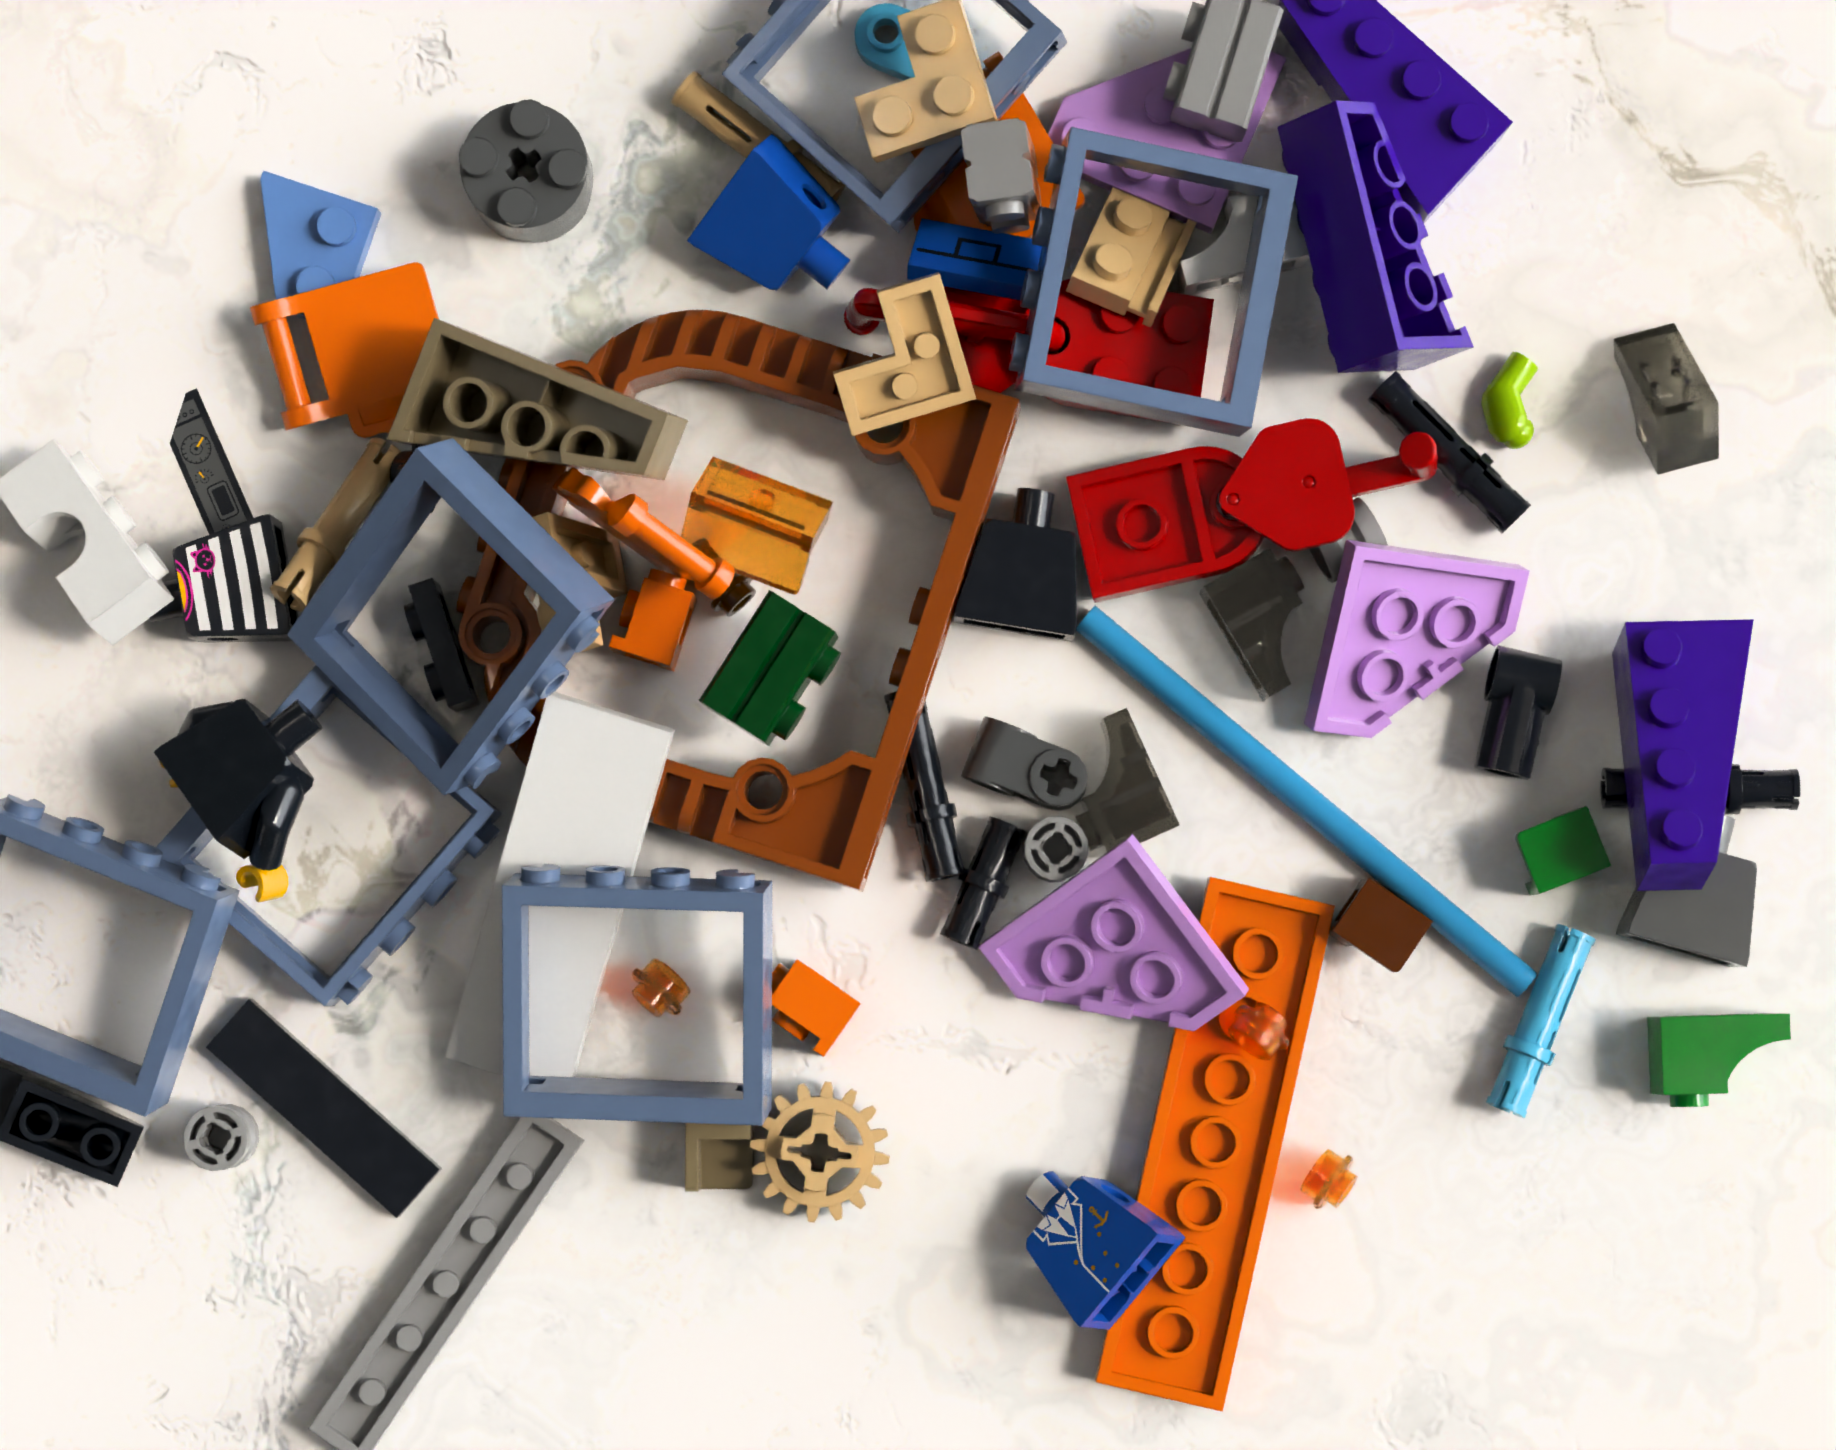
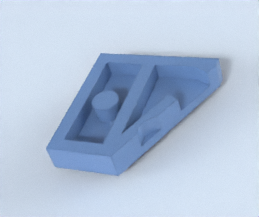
M263 170L260 182L276 300L360 277L381 217L379 209ZM304 313L293 315L306 320Z

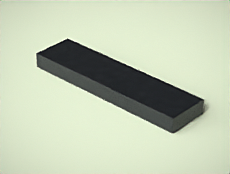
M248 999L206 1046L209 1051L396 1218L404 1213L442 1170V1167L254 999Z

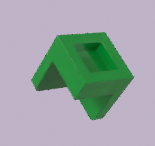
M1587 806L1556 816L1549 821L1518 832L1515 836L1532 880L1525 883L1530 896L1544 893L1611 866Z

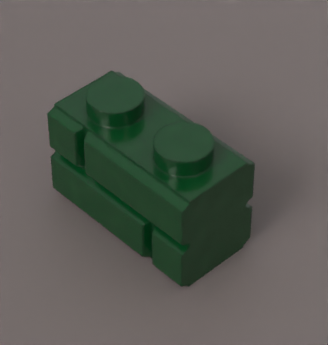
M769 590L699 701L711 711L767 746H770L776 735L783 740H787L806 710V707L798 703L807 686L811 680L821 686L839 660L841 652L833 648L839 637L830 627Z

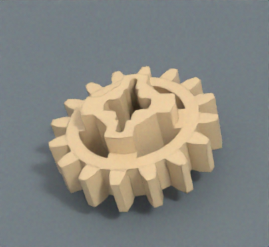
M828 1081L824 1082L820 1096H812L805 1083L799 1084L797 1087L798 1101L793 1104L779 1094L774 1098L776 1107L780 1111L779 1116L774 1118L768 1115L762 1125L763 1128L769 1131L767 1138H757L750 1141V1148L765 1152V1160L751 1168L753 1175L769 1173L772 1182L768 1184L763 1192L764 1196L769 1198L782 1192L787 1197L783 1213L789 1215L799 1203L807 1206L808 1222L814 1223L822 1207H829L835 1221L842 1219V1203L848 1199L853 1205L862 1209L866 1202L860 1189L864 1185L880 1189L883 1183L877 1175L871 1172L873 1165L889 1164L890 1155L875 1151V1143L888 1136L887 1129L876 1128L871 1130L867 1123L876 1113V1108L871 1105L860 1112L856 1110L853 1104L856 1100L857 1091L852 1088L844 1095L842 1100L834 1098L832 1082ZM813 1108L811 1126L798 1136L780 1135L785 1124L792 1117L802 1111ZM836 1111L852 1121L861 1135L863 1144L847 1142L835 1127ZM822 1133L828 1135V1146L838 1148V1152L850 1153L851 1156L839 1155L838 1158H830L827 1160L824 1169L813 1168L811 1156L802 1154V1151L791 1150L789 1146L802 1147L803 1144H812L816 1134ZM778 1159L794 1162L805 1176L804 1191L796 1188L786 1179L780 1169ZM841 1168H860L856 1177L846 1187L837 1192L827 1194L829 1178Z

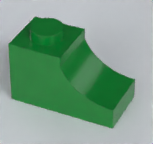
M1790 1013L1647 1017L1650 1093L1669 1095L1670 1107L1709 1106V1094L1728 1093V1079L1734 1068L1744 1057L1763 1045L1781 1040H1791Z

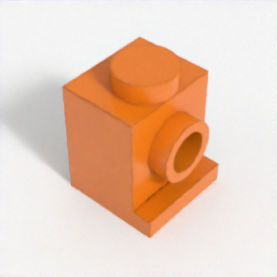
M651 568L648 578L644 577L640 592L630 589L625 599L619 620V626L628 628L625 638L612 634L609 648L614 653L674 671L697 602L693 592L684 590L687 580L677 575Z
M798 959L790 969L779 963L772 972V1005L778 1009L772 1020L801 1041H804L810 1032L820 1038L813 1050L824 1057L861 1003Z

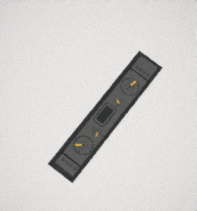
M197 388L185 393L169 444L210 535L254 517Z

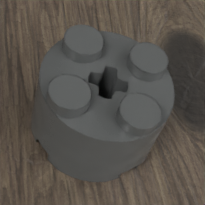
M528 99L500 106L487 113L473 126L459 152L461 180L476 212L491 230L500 236L512 240L533 241L534 243L548 242L563 236L580 222L590 202L593 188V169L579 132L564 115L548 106L542 105L538 101ZM526 164L531 168H536L539 175L536 180L530 183L525 177H519L517 172L520 167Z

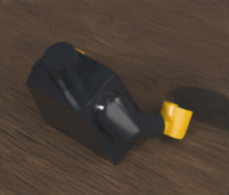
M246 699L193 708L188 712L178 735L154 751L161 767L166 769L172 777L169 781L170 787L181 790L214 839L243 859L249 856L251 864L245 865L238 870L236 880L242 888L258 886V891L255 895V900L258 903L283 897L287 891L288 876L281 863L288 836L304 800V795L312 787L314 781L313 776L295 751L321 731L322 726L311 711L298 699L273 720Z

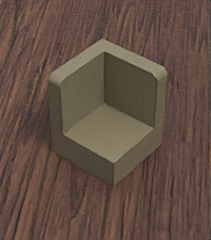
M685 1123V1192H698L701 1189H749L753 1184V1172L751 1169L753 1167V1149L750 1148V1141L753 1139V1125Z

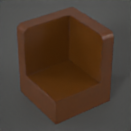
M1365 878L1360 880L1331 923L1329 935L1345 946H1354L1390 972H1399L1433 921L1372 879Z

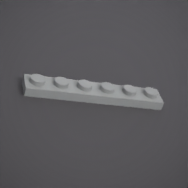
M521 1117L314 1419L308 1428L310 1431L338 1450L375 1449L585 1141L553 1118Z

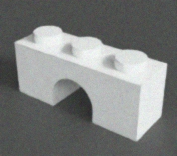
M52 439L0 478V498L22 530L48 553L71 537L85 535V545L79 558L55 578L86 623L111 645H114L174 600V597L161 580L169 571L146 542L137 546L128 532L136 527L135 522L114 496L105 501L96 488L104 481V478L91 460L81 450L73 456L70 455L55 439Z

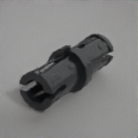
M989 817L981 837L982 840L969 868H963V872L958 877L962 884L940 935L978 950L985 927L998 899H1005L1009 886L1005 885L1015 856L1027 835L1025 830L998 818Z

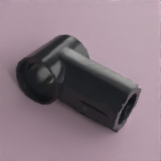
M1500 645L1496 647L1485 685L1484 700L1489 701L1474 768L1506 777L1525 780L1531 778L1544 716L1551 712L1559 688L1562 672V661L1560 659Z

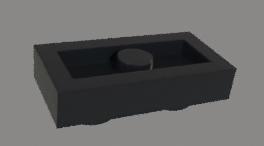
M433 578L409 585L413 603L404 605V611L415 641L426 639L433 663L424 665V671L435 701L438 702L446 699L448 707L455 712L480 705L441 585Z

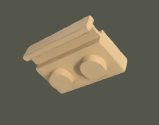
M1112 187L1074 269L1066 292L1123 316L1129 311L1143 317L1142 324L1151 327L1197 222L1188 219L1186 224L1169 218L1171 211Z

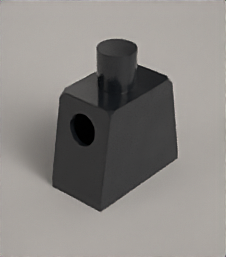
M1018 488L1012 522L986 519L956 606L954 623L1073 642L1077 628L1075 533L1050 528L1055 498L1054 493L1032 488Z

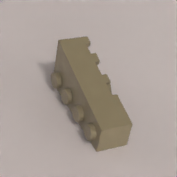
M434 318L387 440L422 447L453 438L470 454L665 480L688 420L467 329Z

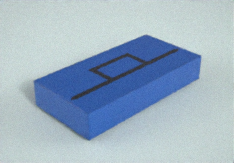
M922 218L907 264V280L939 272L944 287L1020 301L1027 269L1037 271L1042 246L1033 245L1031 243L1032 238L1005 233L995 234L988 230Z

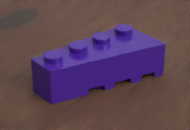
M1280 0L1278 6L1284 9L1278 28L1317 85H1322L1332 102L1336 100L1375 102L1406 178L1402 187L1398 188L1402 200L1409 204L1416 214L1420 213L1425 223L1497 145L1513 121L1377 0Z
M1336 100L1278 126L1277 129L1283 149V165L1288 174L1298 175L1294 196L1298 210L1297 221L1305 238L1313 270V286L1320 298L1328 330V346L1335 358L1338 373L1415 370L1474 348L1466 326L1455 330L1444 303L1445 300L1453 297L1445 274L1443 272L1433 276L1420 244L1423 238L1429 236L1420 213L1416 214L1413 208L1402 200L1398 188L1402 187L1406 178L1375 102Z
M1754 619L1625 622L1612 652L1637 891L1702 890L1717 863Z

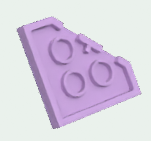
M1191 48L1065 97L1048 135L1053 144L1061 145L1069 129L1075 127L1242 163L1284 66L1286 57L1271 51L1242 142H1234L1209 134L1207 131L1195 130L1169 120L1175 102L1163 99L1174 61L1186 65ZM1087 159L1084 161L1081 179L1111 191L1112 187H1115L1171 211L1170 217L1184 223L1188 219L1197 222L1196 228L1210 234L1230 191Z
M1346 540L1304 724L1311 730L1366 738L1374 737L1392 723L1389 717L1416 697L1424 700L1464 669L1461 664L1488 644L1495 647L1515 632L1530 570L1513 563Z
M1133 834L979 945V949L1018 999L1040 1003L1044 1000H1051L1080 1006V1010L1125 1019H1131L1133 1016L1168 1022V1027L1189 1031L1197 1030L1242 999L1249 991L1248 986Z

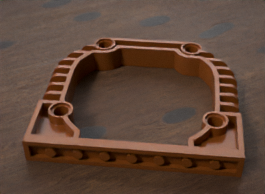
M685 310L654 316L630 327L603 344L591 356L587 364L583 361L567 360L557 363L555 366L635 398L637 393L645 389L684 378L721 382L819 412L848 423L833 371L883 356L873 353L872 357L727 312ZM973 385L976 396L975 400L901 421L903 423L902 431L899 437L892 442L878 443L869 437L868 432L855 435L860 451L867 459L874 463L892 465L903 462L924 492L933 515L953 521L931 589L920 586L911 609L908 623L918 626L911 650L900 647L891 670L889 684L897 686L898 690L876 757L873 758L850 750L830 763L797 775H792L783 764L774 759L757 758L747 761L742 765L733 778L706 772L667 759L649 822L857 891H864L909 753L914 732L923 711L1021 411L1020 399ZM506 459L499 475L498 484L531 517L545 512L562 516L567 500L556 493L552 487L565 471H569L571 467ZM479 536L477 551L484 554L476 578L467 576L459 593L456 609L457 612L463 613L458 634L461 648L471 660L484 667L485 691L488 703H490L542 633V629L537 617L538 608L533 603L536 592ZM494 622H506L510 630V639L506 647L500 652L493 654L485 653L480 642L484 629ZM546 698L540 699L531 711L535 716L531 727L515 742L508 744L525 766L528 764ZM772 775L781 782L782 796L779 802L772 808L765 810L757 809L750 803L748 796L749 788L758 777Z

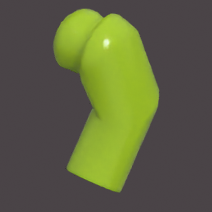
M1514 351L1484 391L1481 401L1489 433L1497 442H1502L1509 449L1522 448L1533 437V423L1527 419L1520 395L1538 371L1535 363L1526 356Z

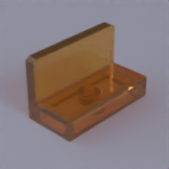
M712 457L691 492L681 537L711 559L722 557L734 566L735 573L795 595L803 585L812 549L828 522L833 501Z

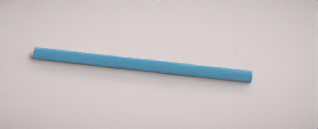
M1096 605L1083 618L1076 628L1078 633L1388 891L1432 920L1431 926L1516 997H1519L1537 976L1535 970Z

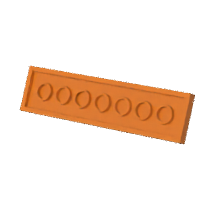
M1208 877L1198 921L1248 986L1249 991L1242 999L1197 1030L1189 1031L1174 1028L1135 1200L1176 1228L1186 1238L1110 1330L1106 1329L1095 1376L1097 1383L1223 1412L1335 905L1218 878Z

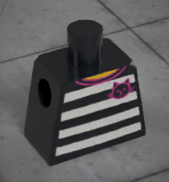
M271 514L261 515L173 549L177 579L162 582L174 597V600L149 618L151 622L183 616L188 637L204 643L292 641L287 634L299 618L298 611L290 608L295 598L290 595L284 605L270 591L274 581L278 580L289 563L281 521Z

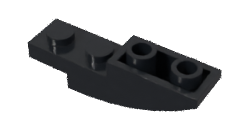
M0 1061V1141L118 1187L144 1126L74 1092Z

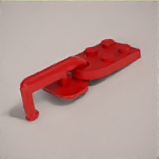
M1070 279L1061 282L1046 365L1201 397L1214 299L1167 291L1152 326L1148 327L1142 324L1143 317L1129 311L1123 316L1066 292ZM944 287L972 384L1002 393L1016 382L1018 372L1008 370L1011 358L1009 353L1015 332L1025 334L1030 309L1020 307L1019 300ZM863 288L849 302L844 312V323L852 333L867 335L878 327L880 321L885 322L876 292L879 289ZM1065 342V346L1062 352L1054 354L1064 345ZM1046 397L1064 406L1160 421Z
M1304 418L1264 428L1256 436L1243 458L1222 448L1199 446L1067 476L1066 479L1094 603L1227 573L1245 563L1259 548L1264 537L1281 548L1292 552L1334 543L1342 539L1353 525L1355 518L1353 497L1431 479L1437 470V445L1429 434L1421 431L1412 432L1402 440L1399 447V455L1345 467L1340 441L1336 432L1321 420ZM1218 501H1219V504H1220V508H1221L1222 513H1223L1227 518H1229V519H1226L1225 517H1223V516L1220 514V512L1218 511V508H1217V506H1218Z

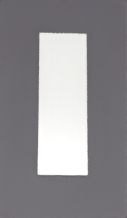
M557 692L546 697L445 1058L503 1076L502 885L515 873H521V867H542L544 864L560 866V874L586 875V868L592 866H620L625 868V876H633L675 729ZM529 906L530 1076L575 1077L623 908Z

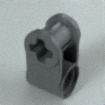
M990 717L983 718L961 777L987 789L1011 797L1017 796L1056 811L1070 809L1080 802L1086 792L1088 777L1084 763L1079 756L1070 750L1038 739L1035 735L1021 728ZM1059 764H1063L1069 767V779L1077 784L1074 789L1063 787L1059 795L1054 796L1048 793V781L1042 778L1041 775L1044 770L1055 772Z

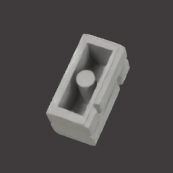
M1206 0L1205 5L1192 2L1181 37L1183 40L1193 42L1186 65L1174 61L1163 95V99L1175 102L1169 120L1195 130L1207 131L1209 134L1234 142H1242L1248 128L1284 9L1261 0Z
M1019 118L967 125L966 128L961 130L964 161L968 167L965 169L968 198L980 223L991 226L992 233L1010 234L1028 230L1030 228L1029 221L1036 219L1039 206H1042L1040 186L1037 181L1038 169L1035 147L1026 122L1019 120Z

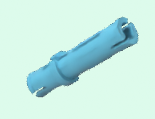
M1557 924L1555 927V934L1514 1036L1507 1035L1503 1044V1048H1506L1508 1051L1491 1094L1486 1100V1103L1508 1113L1513 1112L1514 1115L1522 1118L1526 1117L1527 1107L1544 1065H1552L1556 1054L1550 1051L1590 949L1596 941L1592 936L1574 928L1569 931V928L1565 925Z

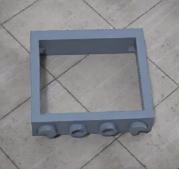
M773 0L768 9V14L771 18L755 36L749 32L736 42L738 48L726 61L730 65L723 71L722 75L897 233H900L964 160L961 135L926 146L883 194L759 83L831 1ZM991 0L1026 31V34L986 78L998 120L1067 44L1062 30L1028 0Z
M1071 127L1062 140L1061 145L1051 144L1049 160L1045 166L1044 182L1053 183L1054 185L1049 208L1039 206L1033 228L1031 243L1042 246L1038 269L1037 271L1027 269L1020 296L1019 306L1030 310L1025 334L1015 332L1009 353L1011 358L1008 370L1018 372L1014 390L1240 437L1251 429L1298 175ZM1085 159L1258 196L1220 401L1046 365Z
M451 438L415 449L287 635L445 796L468 785L476 789L488 774L498 771L502 762L497 756L506 744L515 742L531 727L535 720V716L531 711L540 699L550 696L564 683L569 675V670L565 665L575 652L578 653L587 648L600 635L596 631L600 625L598 621L615 599ZM441 497L556 612L459 744L347 631Z
M317 665L313 667L270 717L273 720L298 699L318 719L333 700L338 697L398 749ZM470 785L449 793L471 815L331 976L319 968L239 897L236 900L229 924L323 1006H335L340 1000L349 1005L372 980L373 975L367 971V968L381 952L385 951L389 956H392L414 932L416 927L409 920L425 902L431 907L436 906L453 888L458 878L451 872L467 854L476 859L497 837L500 829L494 825V822L502 813ZM191 807L156 848L163 852L162 860L184 868L185 864L202 866L195 858L213 839V836L193 807Z
M8 794L6 798L0 799V855L6 837H9L193 911L142 1066L0 1009L1 1059L145 1117L169 1102L240 890L220 883L221 878L208 874L210 868L196 864H185L184 868L162 860L163 852L152 845L133 840L125 841V844L102 836L104 828L92 821L77 817H67L66 820H62L44 813L46 806L36 799L25 801Z
M544 864L542 867H521V873H515L502 885L504 1117L757 1126L764 1124L772 1109V880H755V873H738V869L717 871L716 879L690 878V870L677 867L652 869L651 877L625 876V868L610 865L586 868V875L560 874V866ZM529 906L743 912V1083L530 1076Z

